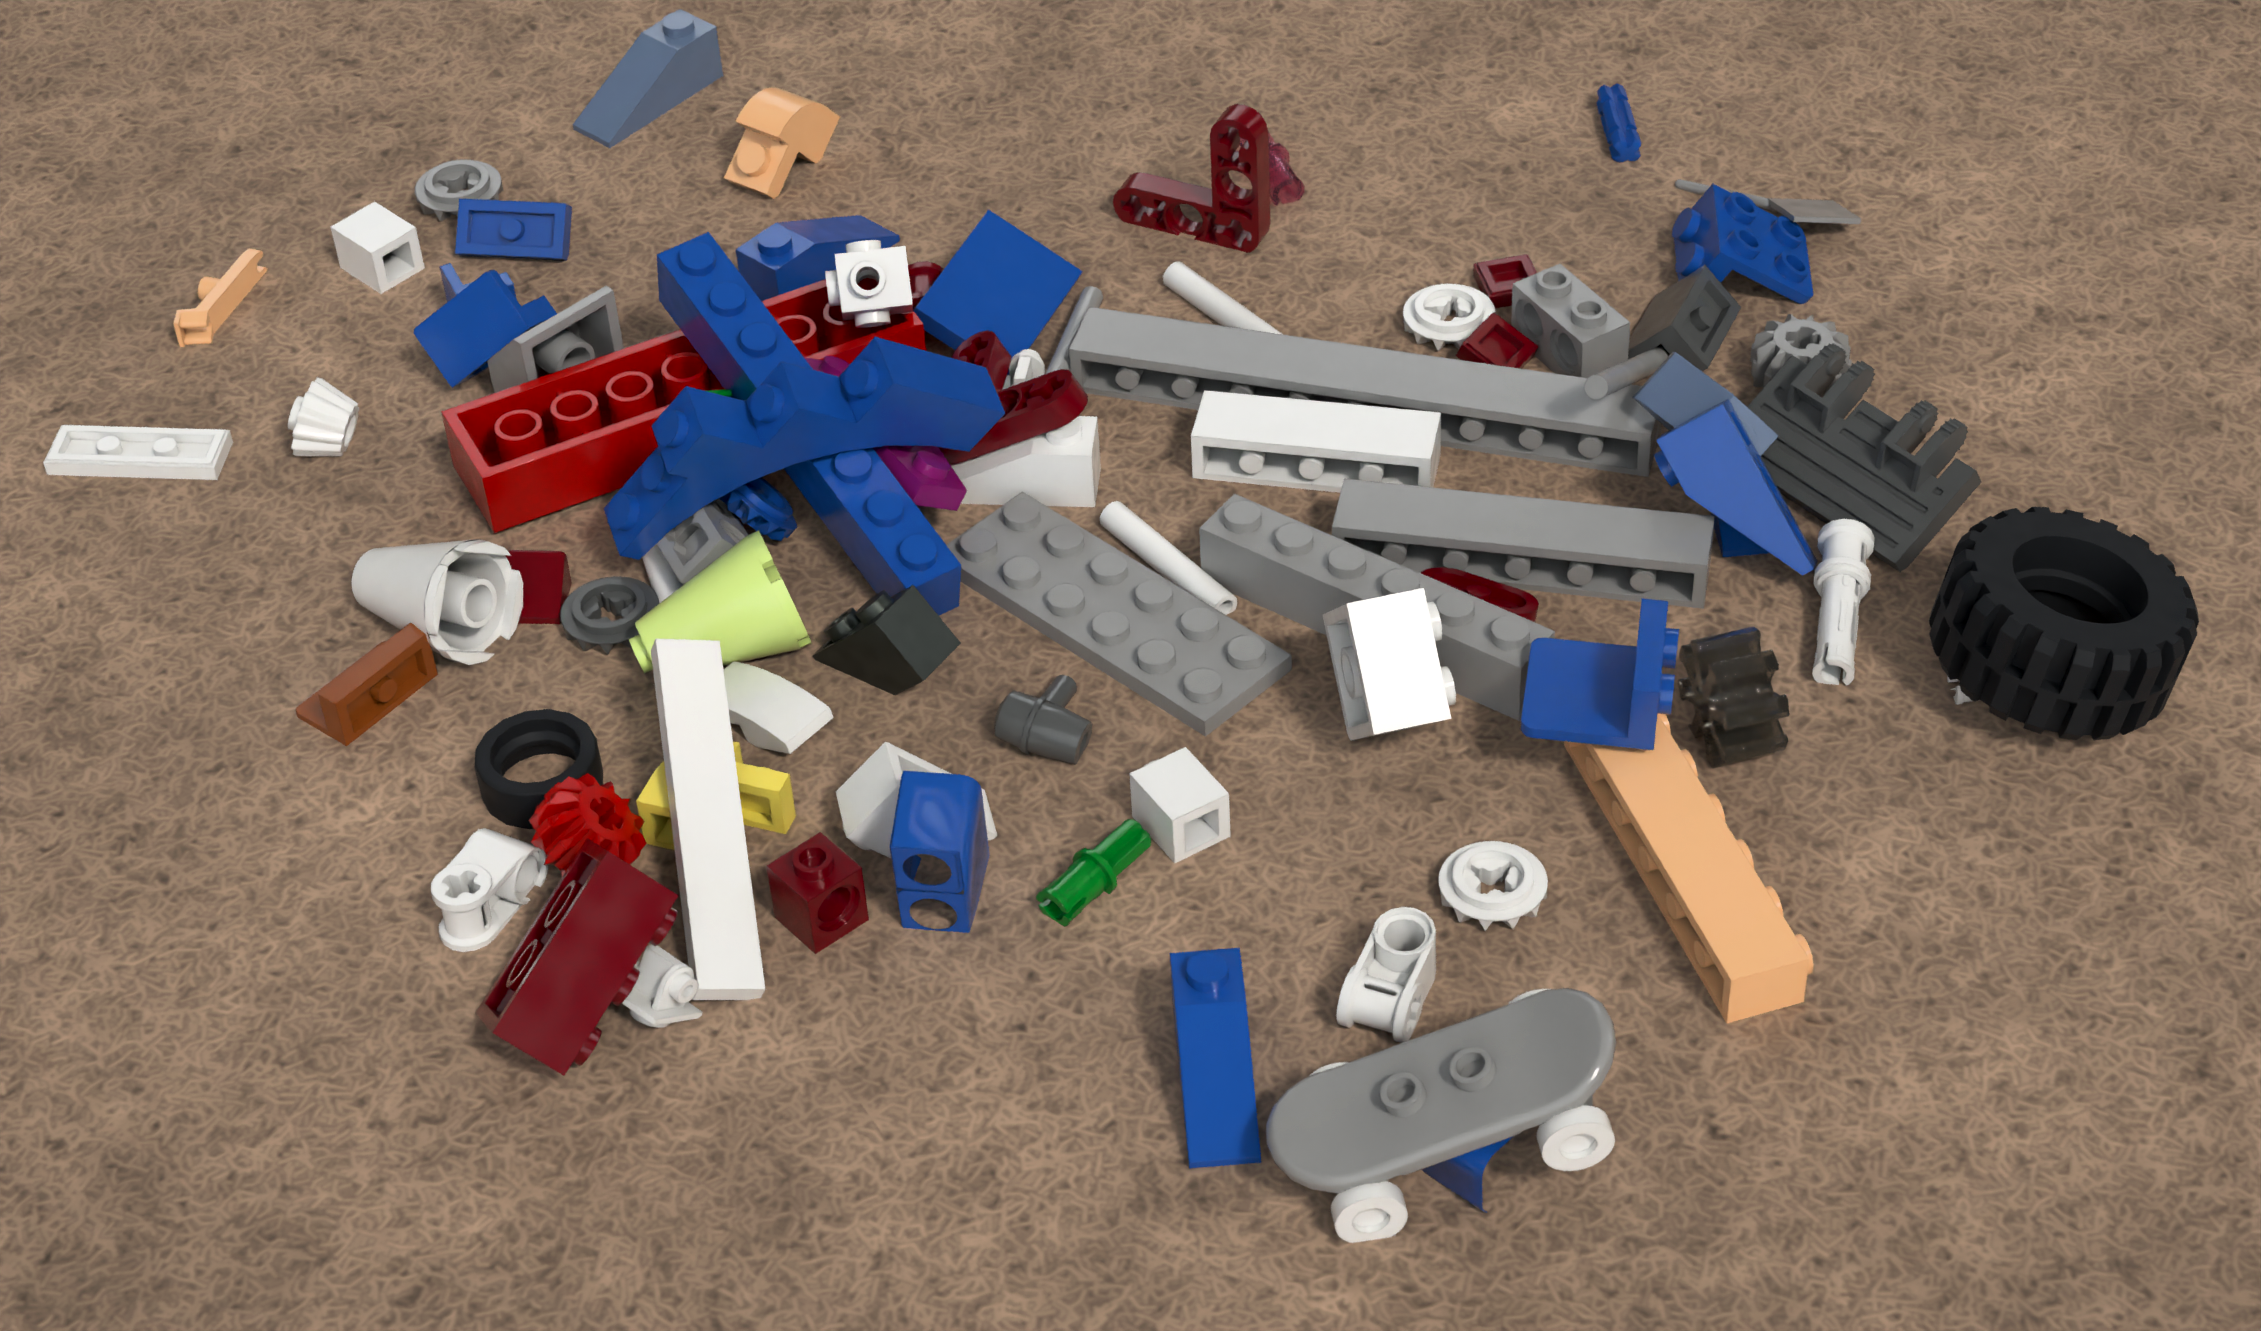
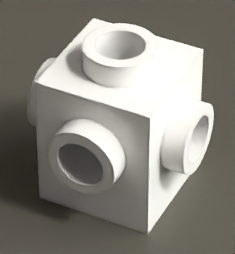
M864 240L848 243L845 245L846 253L835 254L836 270L825 271L829 307L841 305L843 320L855 319V326L857 328L878 327L890 324V315L913 312L906 246L881 249L880 240ZM865 278H872L878 282V285L872 290H864L858 286V283Z

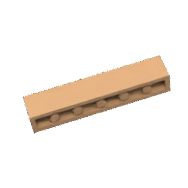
M1657 714L1654 750L1564 741V746L1725 1022L1731 1023L1804 1002L1807 975L1813 972V958L1810 947L1801 934L1794 935L1783 917V909L1778 894L1772 886L1765 887L1757 875L1747 844L1742 839L1736 840L1728 828L1724 810L1718 797L1713 793L1707 794L1698 779L1697 768L1692 755L1687 749L1680 750L1672 737L1666 714Z

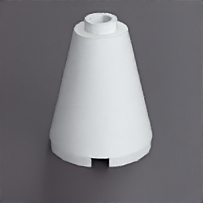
M480 539L371 549L360 557L352 574V591L355 599L361 606L400 630L409 623H412L426 634V638L433 651L450 661L467 665L488 661L494 653L483 651L500 635L507 640L511 638L517 628L523 608V580L520 571L512 569L505 556H511V554L505 547Z

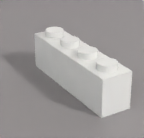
M1204 390L1191 433L1193 478L1339 493L1341 492L1344 479L1433 488L1440 459L1441 412Z

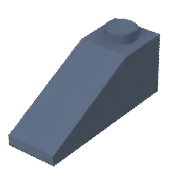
M678 9L643 31L573 123V129L611 148L721 78L723 70L716 26Z

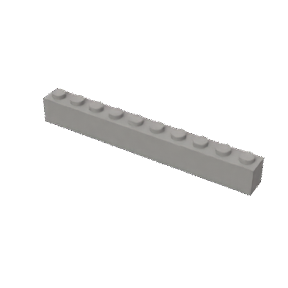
M1094 307L1088 308L1069 348L1071 373L1087 394L1199 410L1204 390L1441 412V446L1644 477L1649 476L1658 445L1656 440L1660 437L1662 424L1633 398L1642 387L1639 385L1631 384L1596 400L1586 394L1584 384L1588 378Z

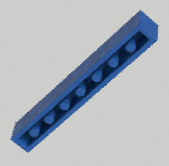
M709 232L657 254L659 301L724 389H732L731 398L746 401L781 361L812 369ZM873 448L839 452L784 468L876 594L885 590L892 597L914 585L938 616L959 606L962 565Z

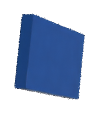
M988 209L915 307L914 312L923 322L925 331L954 350L970 336L988 330L995 333L1012 358L1020 351L1030 349L1083 271Z

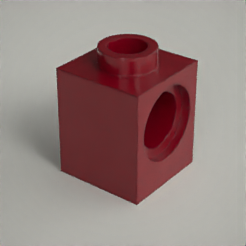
M821 832L766 866L775 918L815 954L869 920L862 867Z

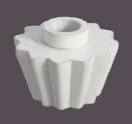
M317 377L315 381L311 382L309 390L305 393L304 397L298 396L290 412L288 429L293 430L291 446L293 455L342 456L355 432L359 411L358 403L325 380Z

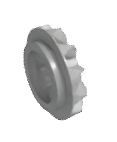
M453 160L442 163L424 173L415 186L416 200L420 204L423 214L435 213L440 221L447 219L451 215L458 216L459 199L499 200V193L503 191L499 172L493 166L476 160Z

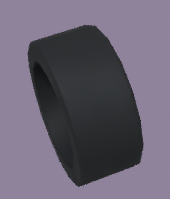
M552 709L524 711L503 719L487 731L475 749L474 767L482 800L489 813L506 825L533 829L529 819L535 813V808L545 799L544 795L556 783H562L568 776L579 779L586 773H589L595 777L600 786L603 785V767L597 738L586 722L571 713ZM558 754L575 760L573 765L562 774L542 782L522 783L503 777L505 772L516 763L535 755Z

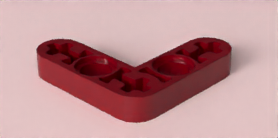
M1234 104L1227 107L1212 126L1210 132L1212 189L1148 173H1134L1126 179L1113 197V207L1116 214L1125 223L1174 235L1185 233L1196 236L1194 240L1247 253L1253 252L1270 228L1268 128L1264 118L1252 107L1244 104ZM1240 137L1246 139L1240 150L1236 151L1240 146ZM1232 170L1243 173L1250 180L1252 189L1238 187L1231 180L1228 171ZM1180 204H1188L1198 210L1203 222L1189 220L1182 213Z
M993 331L978 332L962 342L955 350L952 358L987 368L1005 414L969 452L939 447L949 464L953 465L1052 431L1077 418L1088 403V395L1073 374L1065 369L1056 370L1003 389L1011 363V355Z

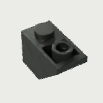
M912 585L892 597L883 590L868 600L857 612L854 608L845 611L824 630L830 639L813 655V658L818 662L890 694L897 695L924 681L961 642L915 586Z

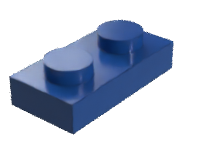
M459 199L455 254L460 256L567 261L569 256L572 207L566 203Z

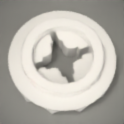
M1460 284L1433 285L1417 291L1406 301L1403 308L1404 329L1406 332L1414 333L1417 344L1433 340L1438 351L1446 344L1452 343L1459 349L1461 344L1492 312L1495 313V307L1488 296L1475 288ZM1452 310H1456L1457 317H1454L1452 321H1443L1447 315L1451 314Z
M1483 841L1466 845L1452 853L1445 860L1439 872L1442 906L1453 907L1459 923L1471 918L1478 919L1485 931L1493 921H1503L1514 929L1521 916L1536 917L1540 902L1547 898L1548 879L1542 863L1526 849L1507 842ZM1505 879V893L1493 889L1487 894H1481V882L1492 886L1498 881L1502 882Z

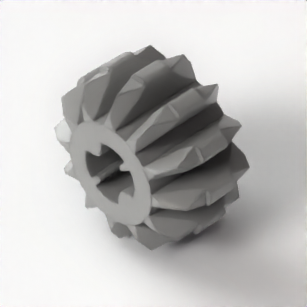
M1788 314L1784 323L1775 320L1767 321L1765 330L1756 334L1755 343L1751 346V375L1754 387L1764 388L1792 355L1808 364L1815 355L1819 354V350H1822L1824 346H1828L1829 343H1834L1846 351V363H1844L1839 375L1835 376L1833 382L1820 395L1823 397L1839 377L1847 372L1848 367L1850 368L1852 365L1848 335L1836 332L1835 322H1815L1813 314L1806 320L1797 319L1793 315Z

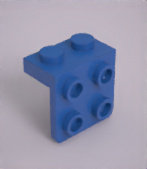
M1712 184L1692 208L1684 209L1676 219L1672 229V236L1675 244V270L1678 281L1706 265L1720 283L1734 270L1799 304H1804L1812 298L1813 286L1806 237L1802 228L1796 222L1788 219V217H1777L1757 207L1746 195L1739 192L1730 193Z
M1642 598L1637 647L1554 638L1535 639L1531 643L1521 716V732L1527 737L1654 750L1657 714L1671 715L1675 675L1662 673V668L1675 669L1679 629L1666 628L1668 601Z

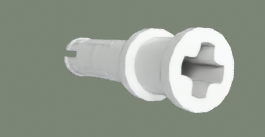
M1853 519L1833 520L1825 524L1818 534L1817 547L1823 557L1822 562L1815 569L1814 586L1822 598L1812 675L1816 682L1823 684L1839 685L1841 668H1843L1842 681L1846 686L1854 679V655L1857 641L1859 603L1870 590L1871 573L1866 566V559L1873 552L1875 537L1871 529L1864 523Z

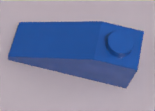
M861 215L777 222L735 250L740 274L759 299L763 301L826 279L825 271L836 270L835 254L846 253L845 245L848 243L880 240L882 249L892 247L900 241V237L898 234Z
M1729 399L1665 432L1656 440L1661 451L1655 453L1654 457L1661 473L1671 487L1680 483L1688 497L1802 576L1814 570L1818 561Z
M1240 948L1170 953L1172 1003L1189 1168L1261 1163L1248 1014Z

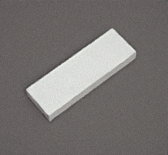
M61 425L43 463L47 475L217 480L233 440L230 430Z

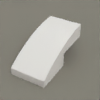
M736 661L723 669L730 723L740 725L746 740L758 748L791 754L834 718L830 708L822 701L792 682L769 671Z

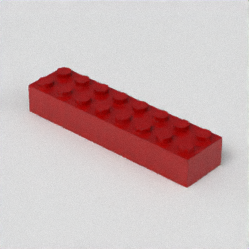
M865 278L858 283V286L864 290H872L878 285V282L872 278ZM826 279L762 301L796 348L806 358L823 360L825 356H834L851 364L874 337L926 351L924 325L914 311L890 315L891 323L887 325L857 328L855 326V319L843 320L841 305L829 307ZM681 329L455 406L441 411L453 466L492 531L497 533L622 488L647 457L658 447L651 426L685 386L704 391L723 390L724 387Z

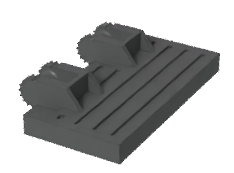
M1829 343L1828 346H1824L1822 350H1819V354L1815 355L1808 364L1792 355L1747 406L1778 435L1777 439L1760 456L1783 496L1827 524L1838 519H1853L1864 523L1871 529L1875 537L1872 554L1897 571H1903L1914 561L1981 483L1977 471L1957 458L1939 478H1936L1955 456L1956 451L1960 450V447L1964 444L1967 438L1968 427L1955 418L1953 420L1950 418L1949 421H1945L1940 426V429L1930 437L1914 456L1911 453L1923 441L1926 434L1931 431V428L1935 426V421L1938 420V408L1926 400L1924 402L1921 400L1914 407H1911L1910 412L1906 413L1898 422L1870 403L1862 400L1852 413L1844 419L1860 401L1863 394L1867 392L1868 388L1871 387L1875 369L1863 361L1853 363L1850 368L1848 367L1847 372L1843 373L1825 395L1821 397L1820 395L1833 382L1835 376L1839 375L1840 370L1843 369V365L1846 363V351L1834 343Z

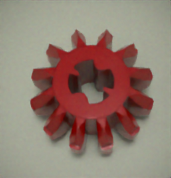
M586 773L579 779L568 776L562 783H556L544 795L545 799L535 808V813L529 819L530 824L536 831L531 843L543 850L547 855L544 865H555L561 870L562 877L587 838L630 865L640 856L641 850L647 844L644 836L639 832L645 821L630 811L631 799L619 797L615 793L611 781L600 786L595 777L589 773Z

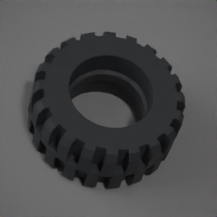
M2031 507L2025 513H2021L2017 508L2002 511L1994 517H1987L1972 526L1969 532L1961 537L1931 610L1929 618L1931 630L1929 635L1936 656H1939L1941 667L1949 679H1958L1961 691L1972 701L1981 700L1987 704L1989 712L2005 721L2008 717L2024 723L2023 729L2042 734L2044 730L2056 732L2061 739L2078 740L2084 735H2090L2094 741L2110 739L2118 735L2119 732L2125 735L2145 726L2148 721L2156 718L2164 709L2197 636L2196 628L2199 624L2198 610L2191 589L2183 576H2175L2174 564L2165 555L2154 554L2149 550L2148 542L2135 534L2129 537L2118 531V525L2103 519L2098 523L2083 518V513L2067 509L2063 513H2054L2050 511L2049 507Z

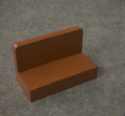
M409 623L390 639L378 644L296 708L297 717L343 745L348 746L438 675L432 648L426 638V634L412 623Z

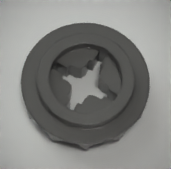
M614 576L590 581L574 590L562 605L560 618L567 640H577L583 651H588L600 645L609 654L614 644L622 643L632 649L629 639L639 635L635 622L657 606L659 599L656 592L648 584L634 578ZM604 607L607 612H612L615 616H621V619L611 621L607 617L601 618V608Z

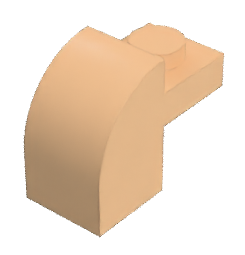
M776 87L759 91L745 104L735 121L746 129L724 178L735 185L775 199L783 188L796 156L815 164L822 159L840 116L821 103Z

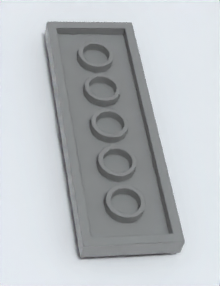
M1024 492L1018 494L947 544V547L962 565L961 582L1205 737L1292 670V655Z

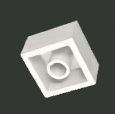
M1424 588L1347 603L1323 614L1346 730L1350 741L1451 719L1449 706L1455 705L1456 702L1455 685L1449 668L1447 666L1440 667L1435 641L1442 639L1441 619L1436 604L1433 601H1426Z

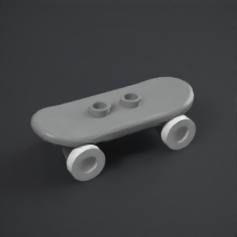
M1571 988L1537 989L1523 993L1514 998L1508 1005L1352 1062H1338L1317 1069L1308 1077L1286 1090L1273 1106L1266 1124L1267 1146L1277 1167L1292 1181L1312 1190L1337 1194L1331 1204V1214L1335 1230L1340 1238L1350 1243L1392 1237L1406 1224L1408 1212L1403 1193L1398 1186L1388 1182V1179L1399 1175H1407L1516 1136L1524 1130L1538 1125L1540 1126L1537 1130V1141L1542 1158L1547 1165L1562 1171H1576L1591 1167L1606 1158L1615 1144V1137L1607 1114L1593 1106V1094L1602 1085L1613 1063L1617 1044L1614 1023L1604 1005L1587 992Z

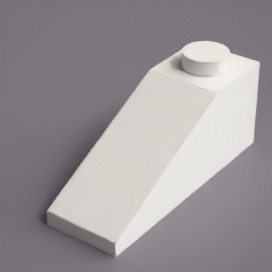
M1078 416L1060 428L951 465L967 489L961 504L1004 505L1021 492H1024L1045 506L1095 507L1101 470L1098 418L1094 416Z

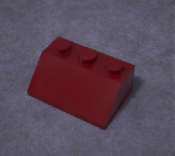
M587 838L476 1011L477 1016L493 1034L563 1076L572 1063L581 1066L589 1058L601 1037L602 1030L596 1027L610 1003L619 1006L636 984L640 970L635 968L634 965L648 943L653 946L659 945L673 926L678 911L673 909L672 905L679 895Z

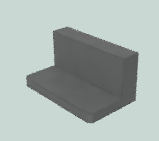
M1704 265L1661 291L1652 299L1629 339L1628 359L1662 344L1669 354L1676 352L1699 370L1704 371L1710 366L1741 306L1708 267Z

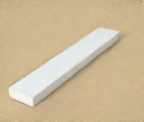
M655 639L651 649L688 966L692 968L694 979L698 981V990L692 999L751 1000L761 998L765 991V982L720 641Z

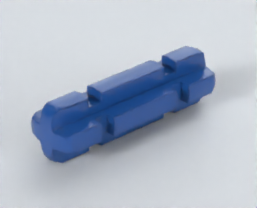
M1618 83L1612 87L1604 84L1597 91L1599 99L1596 104L1599 114L1602 116L1600 118L1607 143L1611 145L1609 147L1611 157L1616 162H1624L1626 160L1631 162L1637 161L1641 156L1639 151L1641 140L1636 131L1637 127L1630 104L1627 101L1626 90Z

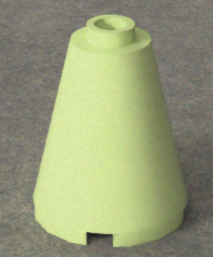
M759 530L747 535L637 620L635 626L639 635L629 639L630 645L644 673L653 670L651 649L655 639L720 641L723 666L729 665L734 661L744 662L799 650L812 644Z

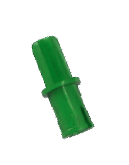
M1126 819L1093 850L1087 848L1079 849L1072 858L1073 863L1068 869L1038 892L1036 899L1041 902L1038 906L1042 913L1064 927L1068 926L1094 899H1097L1103 892L1111 894L1116 889V877L1151 846L1150 834L1142 828L1138 821Z

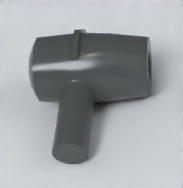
M1059 675L1052 681L1040 698L1015 690L1009 693L997 710L994 730L995 736L998 739L1019 748L1024 754L1032 753L1076 765L1088 746L1093 724L1091 721L1065 708L1075 695L1077 686L1071 677Z

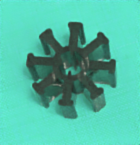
M1755 627L1691 640L1690 644L1682 645L1679 651V659L1683 662L1688 677L1678 679L1680 698L1682 701L1688 700L1694 705L1695 715L1692 724L1688 726L1695 738L1704 736L1705 757L1712 768L1774 755L1775 752L1785 750L1788 744V737L1784 734L1778 720L1790 715L1788 698L1786 694L1779 695L1774 692L1771 684L1775 671L1779 670V664L1772 649L1761 652V633Z

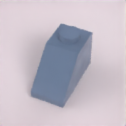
M1676 352L1670 354L1633 396L1643 408L1668 430L1729 399L1760 456L1778 437L1769 426L1734 394Z

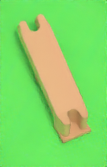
M248 248L221 279L205 276L200 280L198 285L200 304L194 309L176 311L173 325L180 347L191 344L212 343L214 333L266 273V267L257 266L263 256V251Z

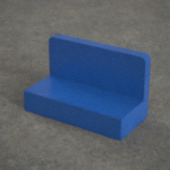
M490 270L482 274L415 327L414 335L453 388L489 368L487 360L509 342L557 313L544 295L521 306L498 272Z

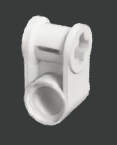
M486 828L478 829L473 833L464 848L442 871L436 874L431 882L432 899L441 908L443 919L439 924V936L443 944L455 951L468 952L485 947L493 941L519 908L530 901L526 895L535 885L541 887L545 882L548 865H544L547 857L545 852L532 844Z
M1399 907L1390 909L1381 914L1377 919L1356 965L1351 967L1343 983L1337 1006L1336 1018L1339 1025L1351 1028L1355 1023L1393 1033L1394 1041L1400 1043L1409 1041L1419 1021L1423 1002L1434 982L1436 974V929L1433 920L1426 913L1416 908Z

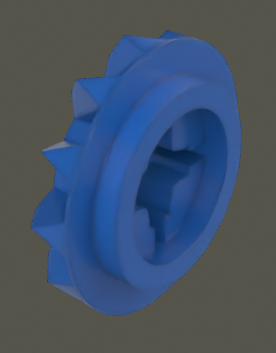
M762 477L750 481L718 498L727 505L728 511L736 514L741 519L743 524H748L756 531L759 530L761 535H767L773 540L782 541L784 538H788L797 528L796 520L792 515L793 509L789 502L774 486Z

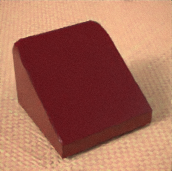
M509 550L508 552L511 556L506 555V558L512 569L520 571L523 580V608L518 624H561V608L569 595L572 584L566 554L561 551Z

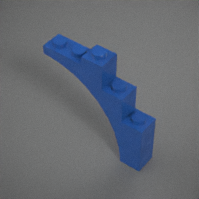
M874 337L840 376L781 361L746 401L685 386L651 426L658 447L647 457L617 494L613 496L604 507V511L619 556L640 560L670 530L707 504L750 481L797 463L839 452L881 446H936L969 452L1001 419L1005 411L986 367Z

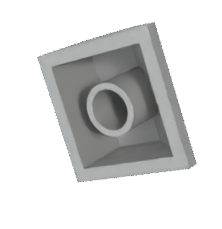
M604 286L516 337L487 360L494 393L624 349L614 290Z

